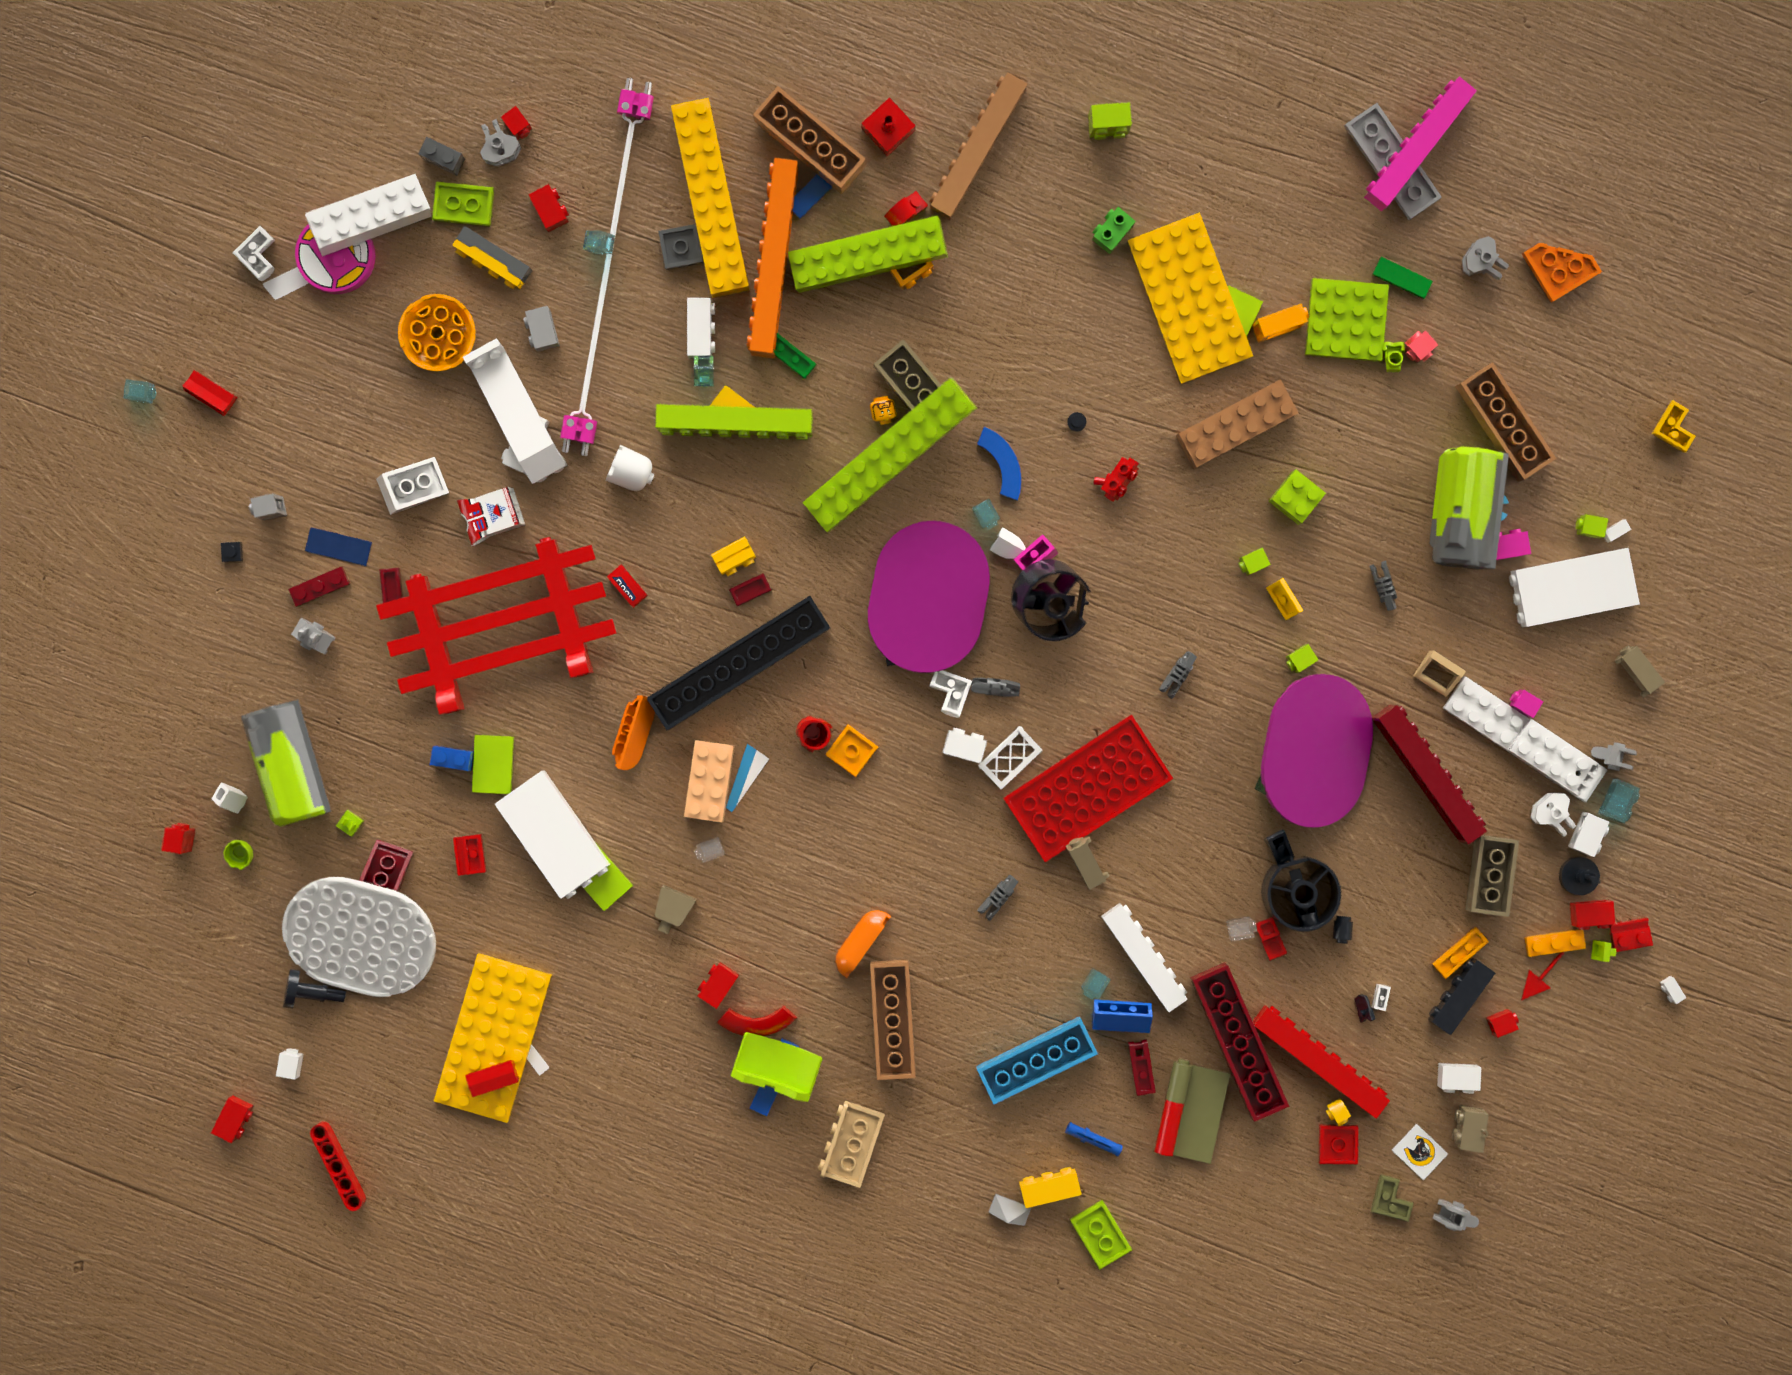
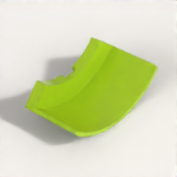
M746 1032L731 1077L743 1083L764 1088L768 1086L774 1088V1091L790 1098L808 1102L822 1057L772 1038Z

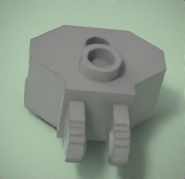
M495 119L492 122L497 133L490 135L488 126L486 124L481 125L486 136V142L480 153L486 164L499 167L516 160L522 148L516 137L504 134L498 121Z
M1489 236L1476 240L1462 259L1463 272L1468 276L1481 272L1483 274L1487 273L1497 280L1502 278V274L1492 268L1493 264L1504 270L1508 269L1509 264L1498 257L1499 254L1496 253L1495 240Z
M304 618L299 620L291 634L301 642L300 645L307 650L312 648L323 654L328 652L329 645L335 640L333 635L323 630L324 627L317 622L311 623Z
M1615 742L1613 746L1608 745V748L1595 746L1591 750L1594 758L1605 760L1604 764L1608 765V769L1620 771V768L1633 771L1634 767L1622 763L1624 754L1637 755V751L1625 748L1626 745Z
M1439 1199L1438 1204L1442 1207L1439 1214L1434 1213L1433 1219L1453 1231L1465 1230L1466 1226L1470 1228L1478 1226L1479 1219L1471 1215V1212L1464 1208V1204L1456 1201L1451 1203Z

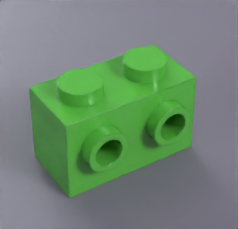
M1119 207L1115 211L1111 209L1105 216L1107 221L1103 225L1099 224L1092 232L1094 234L1092 240L1108 254L1114 250L1136 222Z

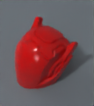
M807 716L797 724L796 735L801 745L813 753L814 750H821L829 743L831 739L830 729L833 726L824 719Z

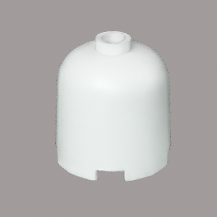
M620 445L606 481L632 491H640L645 487L646 483L651 484L654 474L651 473L652 462L647 457Z

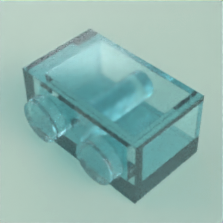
M1613 778L1598 814L1625 824L1632 815L1631 808L1633 804L1639 799L1640 788Z

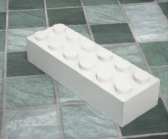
M413 174L305 213L320 253L322 256L429 218L431 217V211L416 175Z

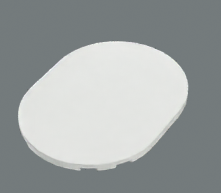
M323 878L303 887L290 901L283 917V940L286 943L292 960L306 971L308 976L331 986L369 996L389 997L414 988L426 976L434 961L436 939L427 915L410 898L387 888L349 878Z

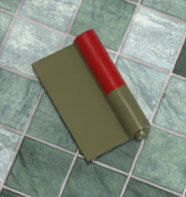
M1178 1058V1061L1173 1062L1154 1152L1165 1156L1175 1155L1211 1164L1230 1073L1189 1064L1190 1061Z

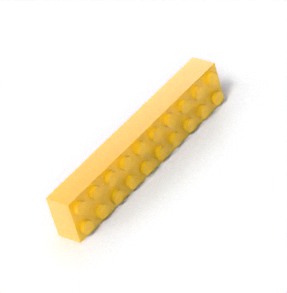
M709 98L671 105L711 296L715 298L748 291L750 288Z

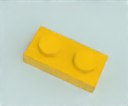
M1284 578L1266 587L1285 620L1303 611Z

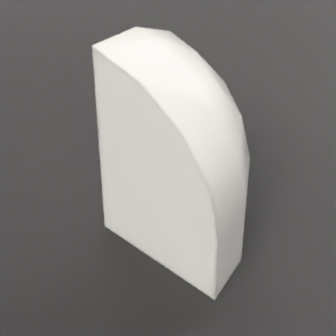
M1002 527L997 535L998 538L990 551L1001 557L1014 559L1025 550V546L1016 535Z

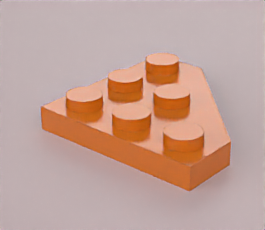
M1538 243L1522 253V256L1551 303L1602 272L1592 255L1580 254L1572 250L1548 246L1544 243Z

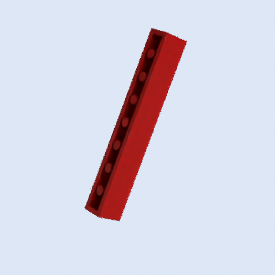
M1264 1005L1253 1020L1254 1026L1377 1119L1390 1102L1386 1097L1388 1093L1380 1087L1377 1089L1371 1086L1372 1081L1364 1075L1361 1078L1356 1075L1357 1070L1351 1065L1347 1064L1344 1066L1340 1062L1342 1058L1334 1052L1331 1055L1327 1053L1325 1045L1318 1040L1316 1043L1310 1040L1311 1035L1303 1029L1301 1031L1297 1030L1294 1027L1296 1023L1288 1017L1285 1020L1279 1016L1281 1012L1275 1007L1271 1006L1268 1008Z

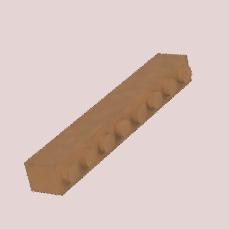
M1008 72L1005 77H1000L996 85L998 90L995 94L991 93L989 96L987 109L981 110L977 118L979 120L977 126H972L967 135L970 137L967 143H962L958 150V153H960L958 159H953L948 168L951 170L947 177L943 176L939 183L941 187L939 192H934L929 201L932 203L930 209L948 220H951L1027 88L1026 82Z

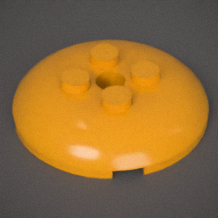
M443 294L426 295L413 304L411 303L402 314L398 326L399 343L407 358L418 367L429 371H446L458 366L464 361L463 356L472 351L475 343L476 329L470 312L461 302ZM441 329L443 335L439 338H434V332Z

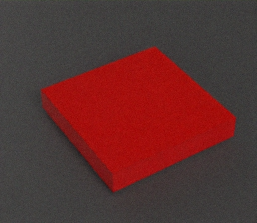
M1319 1125V1164L1358 1165L1359 1126Z

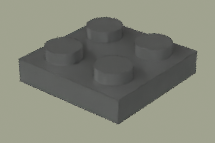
M696 224L658 231L666 270L704 263Z

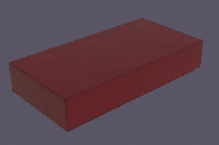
M400 568L379 569L383 603L403 598Z
M764 573L729 589L737 607L772 591Z

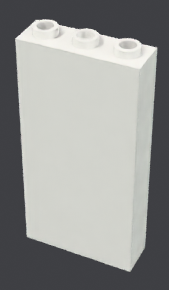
M1629 548L1510 571L1509 581L1511 586L1514 587L1515 592L1513 594V601L1517 605L1519 612L1517 613V620L1522 627L1640 604Z
M540 771L495 803V806L560 899L564 897L567 899L571 898L577 893L576 889L582 886L584 888L593 882L591 880L592 877L595 875L600 877L608 871L607 867L610 863L546 771Z

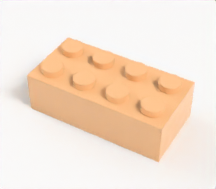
M695 740L684 817L716 822L724 821L734 745Z

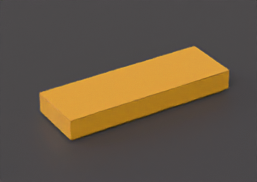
M1474 927L1433 962L1432 965L1444 979H1447L1489 941L1477 927Z

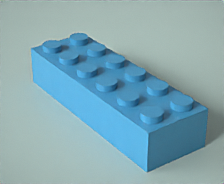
M1079 1016L977 1065L976 1068L993 1104H996L1098 1053Z

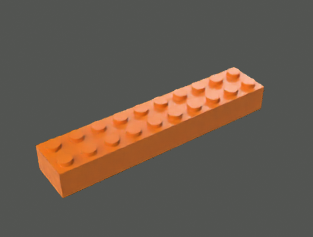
M774 158V163H770L769 175L772 181L767 184L769 202L765 201L764 207L767 219L762 223L764 240H760L759 245L762 258L757 261L759 278H755L754 284L757 296L756 298L753 297L752 300L754 317H750L749 323L752 335L747 338V347L752 356L775 358L774 350H776L793 219L794 196L796 195L799 173L798 161Z

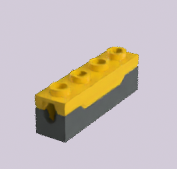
M466 226L463 227L452 244L457 249L455 253L464 259L468 256L472 259V264L480 269L482 267L489 270L488 274L496 279L501 277L505 280L504 284L512 289L515 287L521 289L533 271L529 266Z

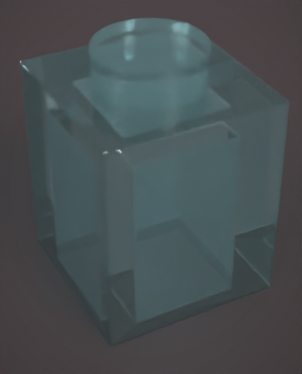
M601 230L586 231L583 250L597 255L612 254L615 235Z
M694 356V386H714L713 356Z
M126 379L123 398L129 401L152 404L153 399L156 397L155 385L149 382Z
M990 499L972 507V511L982 529L987 527L989 530L998 525L997 521L1000 520V517Z
M1092 968L1081 986L1082 990H1084L1083 994L1091 999H1094V997L1100 999L1111 979Z

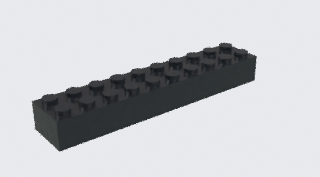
M808 596L647 697V700L668 731L831 628L812 597Z

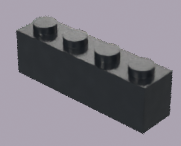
M1475 958L1468 959L1462 967L1464 970L1460 975L1454 977L1451 982V988L1441 995V1002L1429 1012L1430 1017L1428 1020L1449 1035H1452L1495 975L1494 971Z

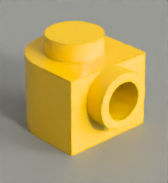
M1341 1098L1327 1105L1328 1110H1326V1113L1331 1121L1335 1120L1338 1126L1349 1121L1348 1118L1351 1115Z

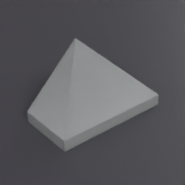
M995 1194L989 1213L1006 1223L1025 1226L1031 1207L1025 1208V1205Z

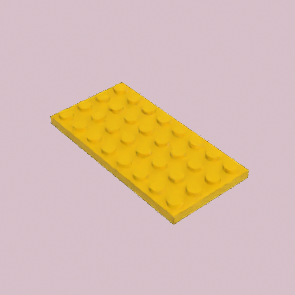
M1200 212L1127 240L1180 384L1253 357Z
M480 953L477 954L434 1102L505 1123L509 1122L552 977L551 974ZM509 1060L514 1061L519 1076L518 1083L472 1098L465 1075Z

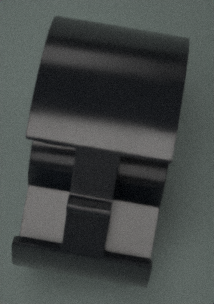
M1046 559L1029 565L1018 575L1012 587L1011 603L1016 616L1032 634L1046 641H1061L1074 636L1085 626L1086 621L1082 618L1084 605H1089L1085 597L1086 591L1091 593V590L1087 583L1069 565L1058 560ZM1054 574H1060L1054 581V583L1048 581L1042 582L1035 589H1032L1040 580L1044 579L1045 577ZM1078 582L1080 589L1076 611L1072 610L1066 616L1070 607H1074L1075 595L1067 594ZM1025 609L1043 610L1047 616L1056 619L1057 623L1048 626L1033 625L1027 622Z
M1289 856V862L1272 865L1263 879L1261 894L1266 910L1276 921L1290 929L1305 933L1320 929L1335 916L1341 902V887L1337 876L1330 867L1308 856H1303V858L1296 860ZM1306 861H1313L1320 866L1307 880L1303 879L1300 868L1289 871L1291 880L1285 887L1272 884L1282 868ZM1326 874L1331 886V896L1327 908L1318 917L1315 905L1318 891L1315 884ZM1305 885L1307 894L1304 899L1297 901L1295 891L1299 886ZM1271 887L1284 890L1287 900L1294 905L1300 925L1286 923L1277 915L1271 902Z

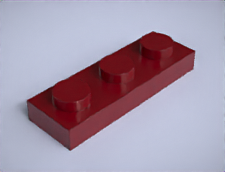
M341 566L288 590L295 606L299 607L350 585L344 568Z

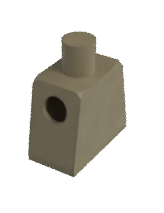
M663 885L654 916L661 919L658 930L668 934L672 924L680 927L697 899Z

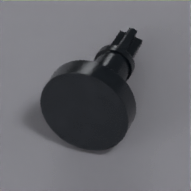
M1572 857L1562 864L1559 871V881L1562 887L1574 895H1587L1594 891L1597 885L1601 883L1598 867L1588 858Z
M289 970L283 1008L293 1009L295 998L316 1000L323 1003L325 1000L345 1001L346 991L328 989L327 985L299 982L300 970Z

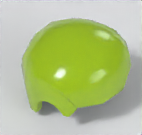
M243 840L231 841L226 845L223 852L224 860L230 868L243 870L253 859L251 845Z

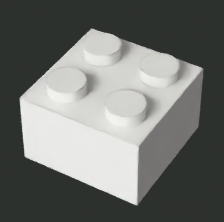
M953 728V731L948 730L942 752L981 763L987 743L986 740H983L984 736L972 733L971 736L964 735L965 731Z

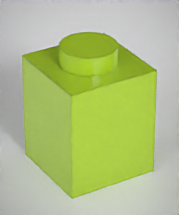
M1587 514L1581 515L1576 521L1577 535L1598 539L1604 538L1608 518Z
M1263 547L1239 558L1240 562L1238 563L1242 573L1246 572V575L1271 565Z
M1309 644L1303 645L1286 656L1288 660L1286 664L1291 671L1295 670L1296 673L1303 671L1318 661Z

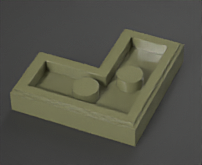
M1380 1174L1371 1212L1409 1222L1414 1203L1395 1198L1400 1182L1398 1178Z

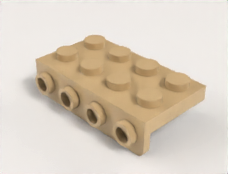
M844 1101V1104L838 1107L836 1116H839L837 1124L833 1123L830 1134L833 1137L831 1142L827 1141L824 1152L827 1155L825 1160L821 1159L818 1171H821L820 1177L824 1178L826 1176L860 1188L885 1114Z

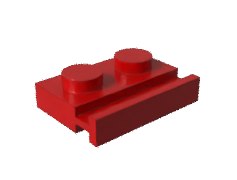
M482 834L454 837L457 875L487 872Z
M1645 917L1609 925L1612 947L1616 948V952L1653 946L1648 918Z

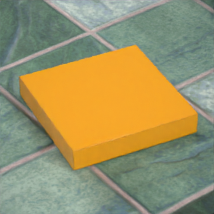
M848 724L825 755L856 778L878 746Z

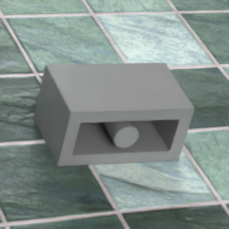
M544 306L525 311L526 317L523 319L526 329H530L531 336H528L531 348L534 347L538 352L560 346L550 308Z
M269 494L250 498L251 504H249V509L254 518L269 520L287 516L282 496Z

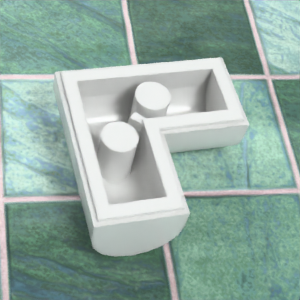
M259 226L232 253L260 281L266 280L274 272V267L261 254L275 240Z
M943 670L934 672L929 687L947 693L941 712L959 718L972 681Z

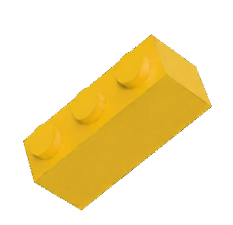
M1071 1167L1060 1169V1172L1054 1174L1046 1172L1041 1174L1042 1177L1034 1178V1176L1025 1177L1022 1179L1023 1181L1019 1182L1025 1208L1082 1195L1076 1170L1071 1169Z

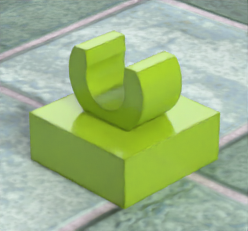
M346 810L336 827L353 837L364 820L351 811Z
M1593 940L1591 959L1610 962V956H1616V948H1611L1610 942Z

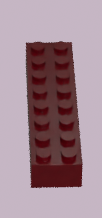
M1398 705L1386 706L1372 716L1374 724L1458 842L1469 845L1487 832L1484 827L1486 823L1473 812L1475 808L1469 800L1466 801L1464 799L1462 789L1451 781L1453 777L1450 772L1441 767L1440 758L1435 753H1431L1428 741L1424 737L1421 738L1417 733L1419 731L1418 727L1414 722H1409L1405 709Z
M1224 962L1190 977L1250 1118L1255 1122L1290 1107L1228 964Z

